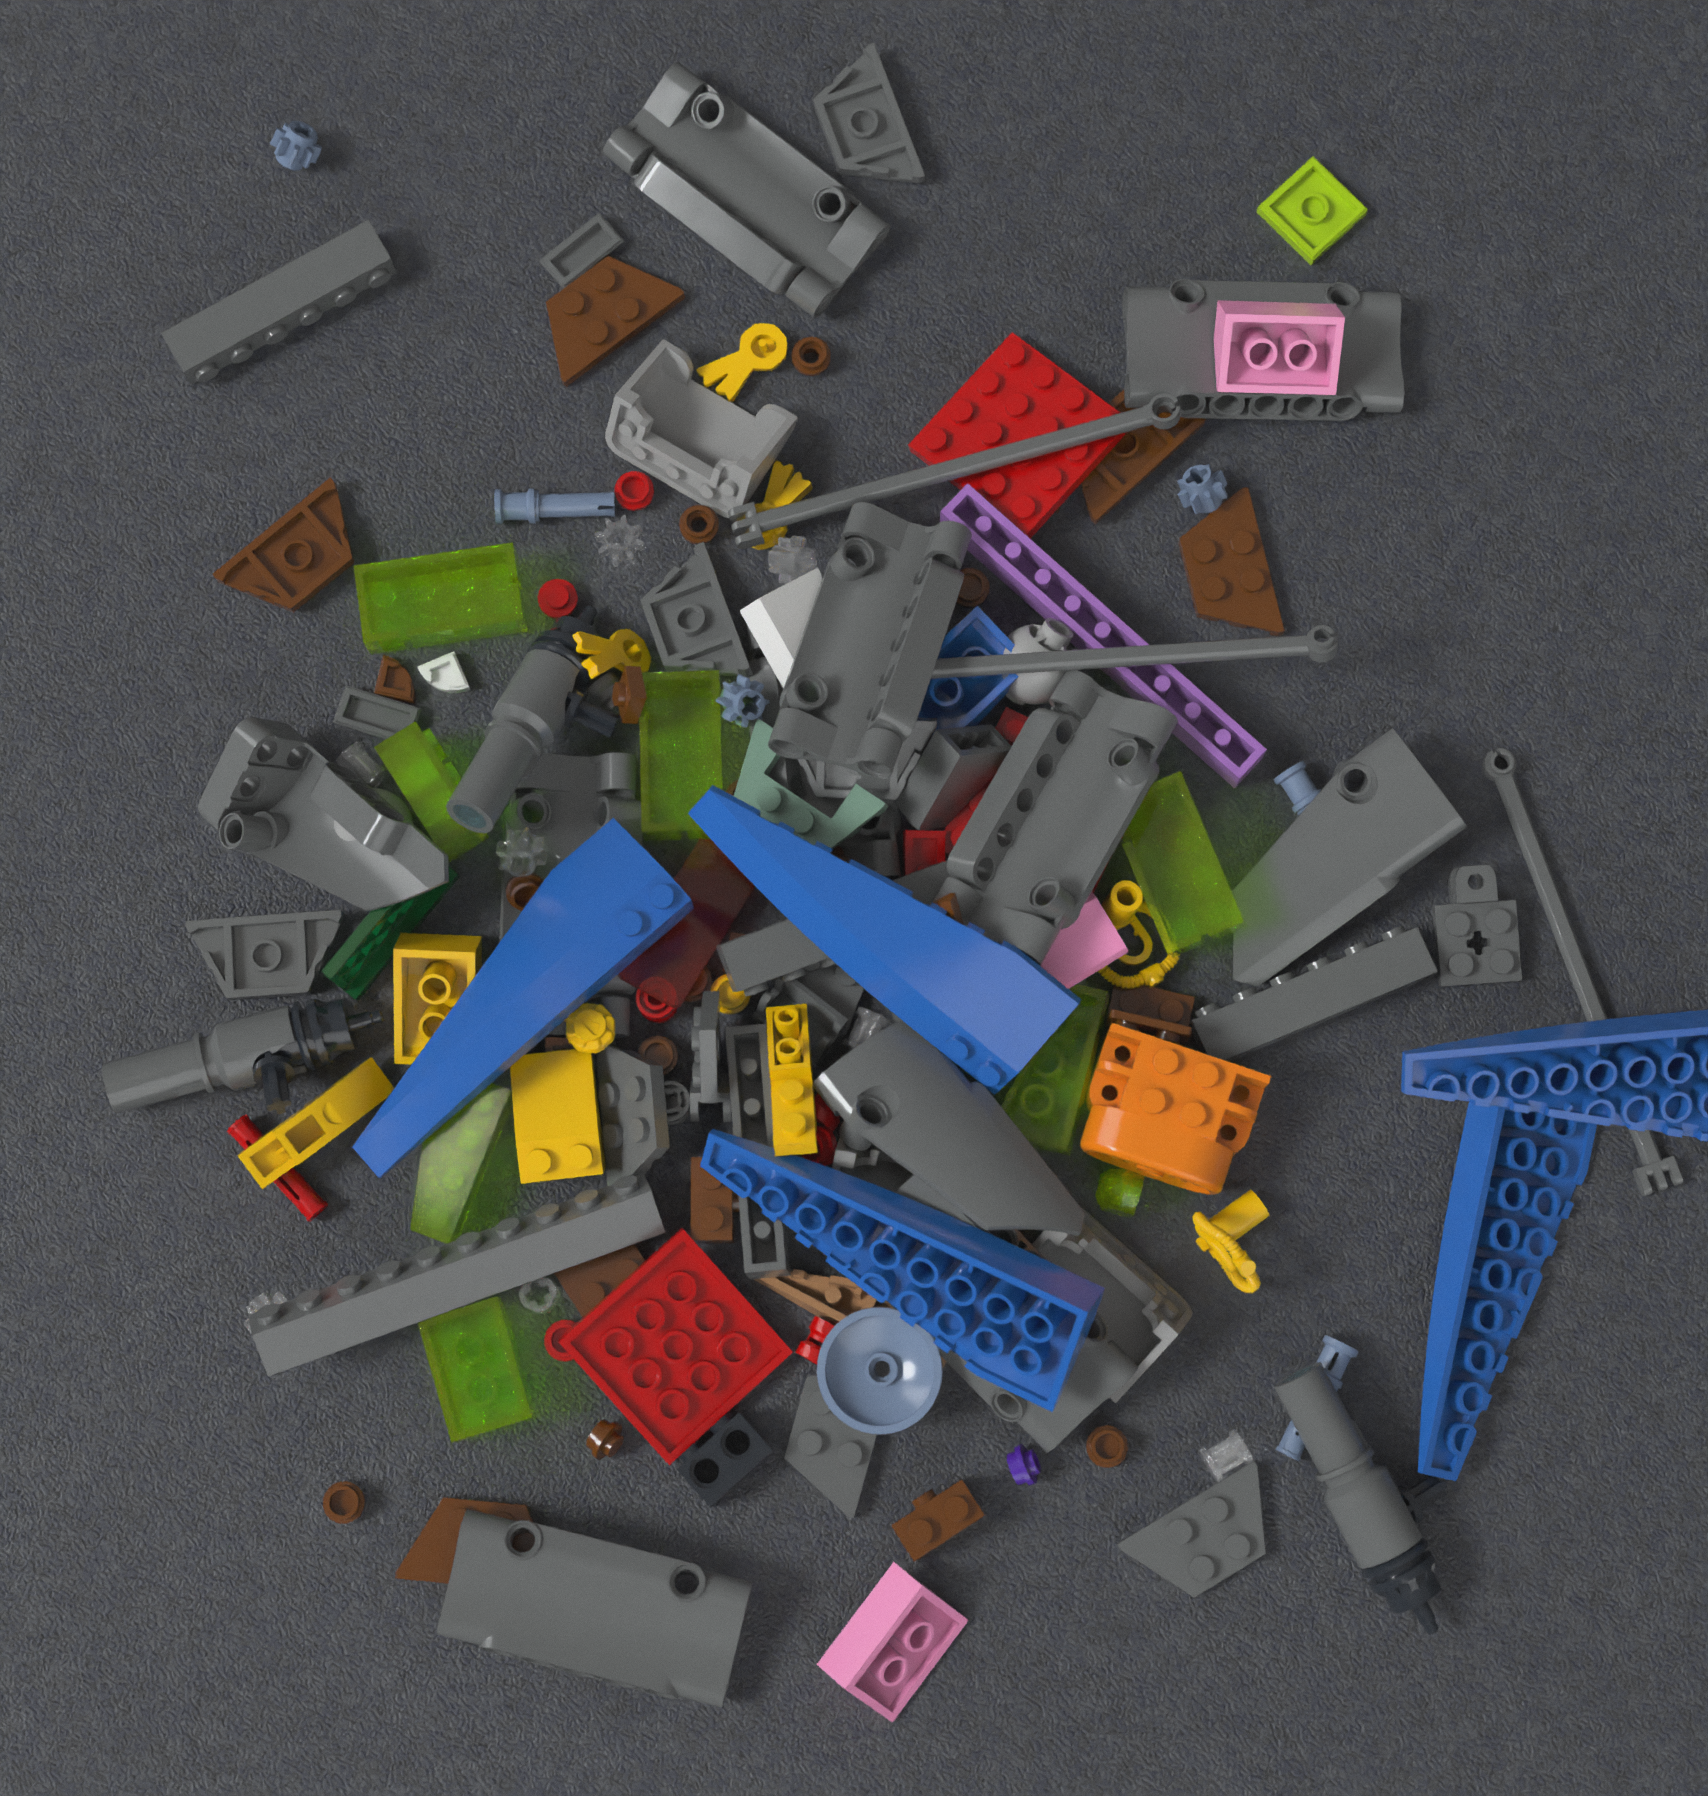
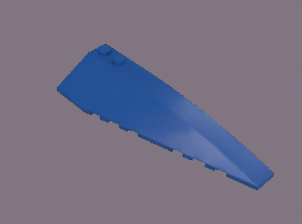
M713 785L688 813L735 866L806 937L866 991L994 1095L1022 1070L1081 1001L1078 996L1016 946L1006 941L999 944L983 935L984 929L969 922L968 926L946 916L947 910L933 902L931 905L924 904L914 899L911 890L852 859L849 863L831 854L832 848L819 841L815 845L793 834L794 828L781 821L777 824L762 818L759 809Z
M614 818L551 870L352 1146L379 1179L694 909L691 898Z
M1708 1010L1623 1017L1549 1026L1402 1051L1401 1091L1408 1095L1452 1102L1455 1100L1467 1101L1478 1106L1490 1107L1492 1105L1510 1108L1512 1111L1529 1113V1111L1543 1113L1548 1117L1610 1126L1613 1124L1625 1126L1630 1130L1644 1132L1645 1130H1651L1681 1138L1682 1136H1689L1708 1142Z
M1469 1102L1444 1222L1431 1307L1422 1394L1418 1473L1452 1481L1457 1480L1477 1433V1430L1474 1428L1479 1413L1482 1410H1487L1492 1395L1488 1392L1497 1372L1502 1373L1509 1358L1504 1354L1511 1338L1518 1337L1543 1278V1275L1540 1273L1545 1258L1552 1256L1558 1243L1554 1239L1561 1220L1568 1219L1574 1205L1570 1199L1576 1185L1583 1184L1588 1172L1597 1124L1548 1117L1543 1113L1530 1111L1529 1113L1516 1112L1510 1108L1492 1105L1490 1107L1478 1106Z
M715 1129L709 1132L700 1167L741 1198L748 1196L758 1203L763 1209L761 1213L774 1223L779 1219L797 1233L795 1239L807 1248L813 1245L828 1256L826 1259L828 1264L880 1303L887 1301L898 1309L901 1314L900 1318L910 1326L914 1327L917 1324L936 1339L933 1343L946 1353L950 1350L955 1352L967 1362L964 1367L976 1376L1051 1412L1054 1411L1093 1324L1105 1290L1104 1287L959 1219L870 1182L796 1155L775 1157L774 1148Z

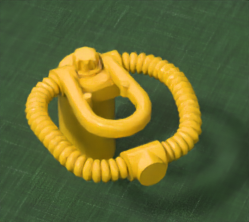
M1127 880L1115 884L1101 906L1116 930L1129 924L1135 930L1133 935L1140 937L1144 950L1135 957L1124 954L1118 958L1119 961L1126 965L1135 966L1146 961L1152 952L1153 943L1151 937L1135 916L1137 912L1148 914V916L1154 918L1165 938L1168 955L1161 963H1155L1139 971V974L1134 976H1120L1111 970L1108 965L1100 969L1098 973H1101V976H1104V979L1111 982L1112 985L1116 984L1117 987L1121 986V988L1126 987V989L1139 987L1140 985H1149L1152 988L1164 981L1165 973L1174 968V965L1178 963L1177 961L1180 956L1179 944L1171 924H1169V920L1166 919L1163 912H1160L1151 903L1142 902L1143 893L1141 888L1136 883Z
M1251 1189L1210 1219L1201 1212H1195L1192 1216L1195 1230L1200 1236L1196 1239L1198 1247L1204 1252L1208 1250L1212 1258L1216 1259L1219 1265H1222L1221 1268L1224 1269L1232 1284L1244 1293L1258 1291L1260 1279L1255 1271L1256 1264L1250 1259L1247 1252L1241 1249L1236 1240L1270 1216L1262 1201Z

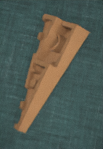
M793 1269L791 1276L753 1279L834 1326L848 1315L866 1308L887 1307L894 1309L887 1301L880 1303L845 1277L833 1275L825 1277L807 1274L804 1270ZM941 1357L942 1366L944 1367L946 1361Z

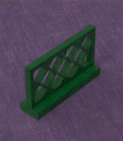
M448 866L449 882L413 898L370 911L322 970L324 975L358 1002L392 961L393 948L400 934L414 933L459 879V874Z

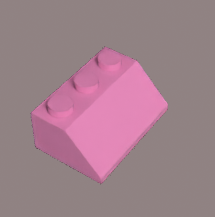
M1218 300L1214 331L1217 391L1336 395L1345 316L1336 304Z
M1092 891L1083 905L1078 919L1068 928L1060 930L1040 965L1068 989L1128 953L1125 943Z
M893 1562L817 1665L845 1690L893 1722L969 1620Z

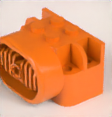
M1112 1023L1105 1035L1086 1093L1085 1101L1090 1114L1080 1141V1147L1088 1155L1116 1167L1189 1191L1207 1195L1219 1194L1223 1189L1233 1156L1248 1141L1253 1123L1258 1115L1257 1110L1264 1089L1269 1084L1271 1076Z

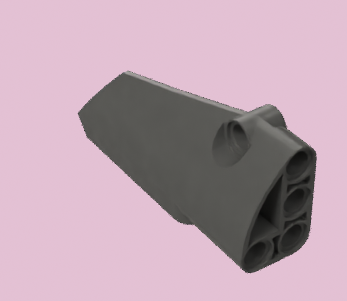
M1393 728L1354 757L1341 761L1336 766L1330 781L1232 889L1234 981L1260 986L1389 892L1400 881L1399 876L1467 828L1463 819ZM1352 769H1359L1364 773L1363 782L1356 788L1344 786V777Z
M898 1021L870 1037L835 1062L815 1080L813 1084L814 1089L834 1115L842 1116L844 1119L839 1132L842 1140L849 1147L856 1150H866L874 1144L933 1188L985 1231L1036 1229L1058 1231L1075 1236L1080 1235L1085 1212L987 1088L977 1081L969 1082L951 1059L904 1021Z

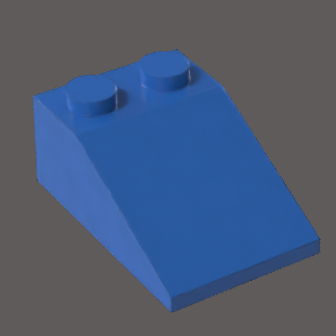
M977 606L945 635L938 658L1004 654L1005 648L1012 652L1015 644ZM1009 674L1005 679H1003L1002 675L930 679L918 717L937 718L936 730L977 726L1008 693L1010 687L1019 676Z

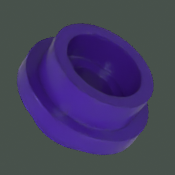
M1023 1444L1015 1446V1451L1007 1454V1462L1013 1479L1017 1485L1027 1483L1031 1486L1036 1484V1474L1041 1473V1465L1033 1449L1027 1451Z

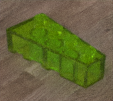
M1080 984L1069 988L1071 992L1081 999L1079 1005L1022 1068L1014 1084L1009 1088L1001 1106L1032 1147L1071 1156L1110 1003L1108 991Z
M491 1083L422 1143L410 1230L443 1244L456 1241L460 1236L512 1107L511 1090Z

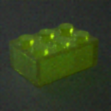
M415 721L374 747L434 843L448 855V863L489 838L487 833H477L461 826L447 812L446 804L462 778L451 761L445 765L441 762L447 758V755L430 728L422 732Z
M498 1296L417 1322L451 1443H460L537 1419L502 1298Z

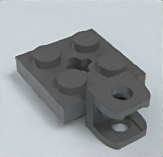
M1490 865L1453 868L1448 881L1450 904L1432 906L1438 986L1522 981L1516 900L1498 901L1496 875ZM1470 876H1473L1477 882L1474 889L1470 888L1468 884ZM1475 931H1479L1481 937L1487 938L1488 942L1487 946L1482 948V954L1475 955L1474 948H1467L1466 944L1467 940L1474 937Z
M703 991L702 1006L694 1007V1026H692L691 1041L692 1051H695V1062H693L690 1085L691 1122H699L701 1103L723 1102L724 1122H732L729 1073H720L719 991Z

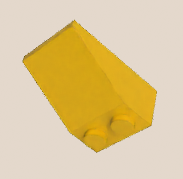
M400 934L393 948L394 1064L412 1065L482 967V936Z
M572 1048L530 1053L522 1056L510 1067L515 1139L521 1184L603 1174L606 1163L592 1053H583Z

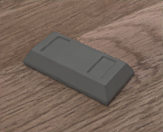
M597 213L540 259L539 262L564 289L620 246L624 240L600 213Z
M346 685L333 723L409 747L422 709Z

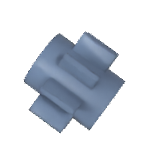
M292 121L290 124L284 123L282 129H276L270 142L272 146L276 147L274 152L276 160L282 166L296 171L301 170L303 167L308 168L310 163L316 164L322 147L316 144L318 140L316 131L310 125L301 121Z
M1210 464L1195 465L1189 468L1184 473L1183 478L1177 482L1181 489L1178 496L1183 507L1192 506L1195 514L1215 511L1221 505L1222 500L1228 497L1224 488L1227 482L1223 472L1219 470L1213 473Z
M738 674L736 682L722 683L724 688L716 702L725 709L721 715L723 719L729 722L735 720L736 724L747 728L749 720L763 719L761 714L764 711L765 705L769 704V700L765 699L760 693L764 688L762 683L756 680L750 682L748 677Z

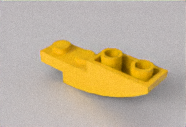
M807 1004L766 1007L775 1157L817 1153L816 1109Z
M370 1057L237 1156L263 1189L292 1167L306 1160L387 1098L394 1090V1087L374 1059Z

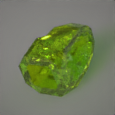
M1109 1169L1100 1174L1094 1195L1100 1209L1120 1216L1132 1217L1138 1205L1144 1176L1124 1169Z

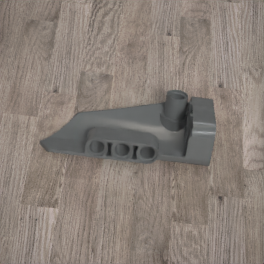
M252 717L241 721L236 726L198 804L199 814L219 832L220 842L223 847L230 850L248 852L365 911H373L399 903L449 882L448 855L353 771L329 761L286 723ZM334 820L356 840L346 841L340 838L334 829Z

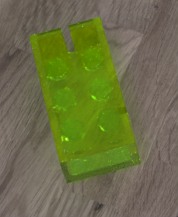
M513 542L354 565L363 643L371 655L406 650L405 642L410 641L414 648L528 632L524 597L521 592L523 589L519 560Z
M719 670L644 672L642 675L647 698L639 718L641 826L645 841L681 840V832L687 831L689 839H710L688 813L712 785L724 791L722 705L716 702V699L720 697L722 692Z
M1179 771L1154 782L1121 839L1124 842L1131 839L1133 844L1130 841L1126 842L1122 846L1166 952L1171 957H1174L1205 944L1203 935L1209 934L1215 940L1248 925L1185 776Z

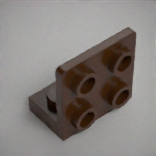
M1115 984L1113 985L1104 1028L1109 1029L1111 1024L1115 1023L1184 1046L1191 1036L1192 1027H1189L1195 997L1158 988H1150L1145 985L1126 989V987H1117Z

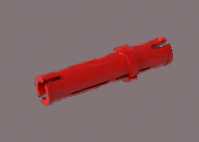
M247 1114L241 1116L227 1130V1133L244 1150L264 1136ZM294 1167L273 1181L281 1192L305 1216L308 1222L315 1219L328 1206V1203L318 1195Z

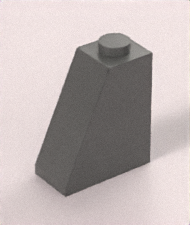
M991 724L937 729L897 798L895 806L904 814L907 822L917 830L946 827L997 773L1012 746Z

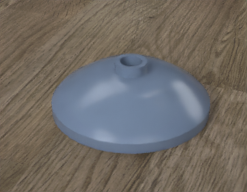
M872 1307L848 1315L829 1332L819 1352L817 1379L825 1403L838 1419L861 1432L890 1434L912 1426L930 1410L941 1388L943 1366L939 1348L933 1343L935 1339L919 1325L915 1324L912 1327L900 1318L901 1314L897 1309ZM879 1361H885L889 1364L890 1373L887 1376H880L876 1372V1364Z

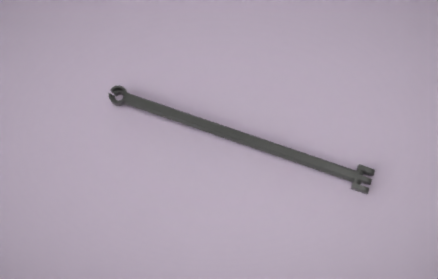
M1158 394L1151 399L1148 405L758 513L754 502L736 506L728 511L730 521L734 522L731 525L733 534L739 535L735 538L736 547L738 549H746L764 544L762 534L764 531L852 508V505L858 502H874L1151 425L1159 429H1169L1180 420L1179 401L1171 394ZM1162 412H1168L1171 414V416L1167 418L1158 417V415Z
M1319 625L1311 629L1307 635L937 658L931 679L1289 656L1309 657L1316 662H1328L1337 655L1339 642L1338 635L1329 626ZM1324 638L1328 639V641L1318 642L1316 639Z
M1498 748L1495 753L1491 750L1482 762V771L1497 786L1587 1022L1606 1020L1608 1017L1514 777L1513 773L1517 763L1515 756L1505 748ZM1497 755L1507 761V769L1501 770L1495 766L1494 759ZM1629 1129L1643 1165L1632 1170L1642 1196L1645 1197L1652 1194V1188L1648 1180L1649 1177H1652L1658 1191L1668 1188L1663 1174L1666 1171L1674 1186L1682 1184L1683 1178L1675 1157L1671 1156L1662 1159L1652 1131L1645 1130L1643 1132Z

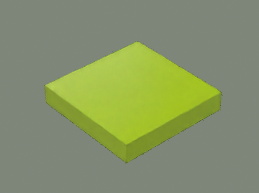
M1313 156L1259 205L1256 212L1312 265L1367 214L1368 209Z

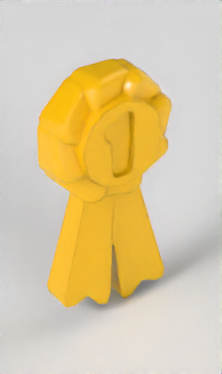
M754 324L741 335L739 351L699 367L697 373L704 378L705 387H709L726 377L716 387V393L718 395H726L728 401L733 402L753 370L773 371L786 359L787 338L773 324Z
M776 460L763 503L754 504L757 513L800 501L812 490L811 482L803 480L800 472L795 473L791 479L794 473L793 464L783 466L780 461ZM788 526L762 532L765 543L753 546L752 548L764 550L777 546L787 533Z
M630 629L616 631L610 636V640L582 631L573 634V639L577 643L576 652L594 655L581 663L589 671L591 679L596 678L612 667L624 671L625 666L641 667L642 674L649 669L651 655L647 645L640 636Z
M583 1003L564 1020L566 1022V1038L579 1052L599 1053L614 1040L616 1022L612 1014L602 1004Z

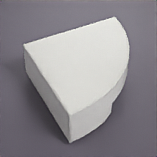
M454 651L418 666L423 678L440 691L462 693L471 690Z

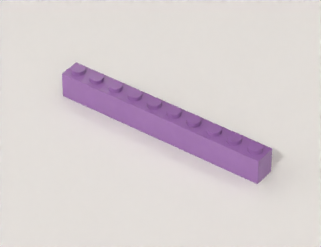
M968 483L940 511V522L955 521L963 524L971 531L972 537L967 550L1045 620L1047 618L1056 619L1071 629L1073 638L1070 642L1077 649L1149 645ZM1173 665L1100 668L1135 700L1159 705L1174 714L1178 719V723L1172 733L1234 789L1262 760L1267 749Z

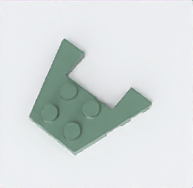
M760 719L756 721L734 797L759 809L762 818L777 824L781 821L794 828L793 834L815 845L819 841L834 849L844 840L852 838L861 831V827L872 818L878 817L888 808L886 803L855 784L833 818H829L768 777L781 756L774 753L768 747L773 728Z

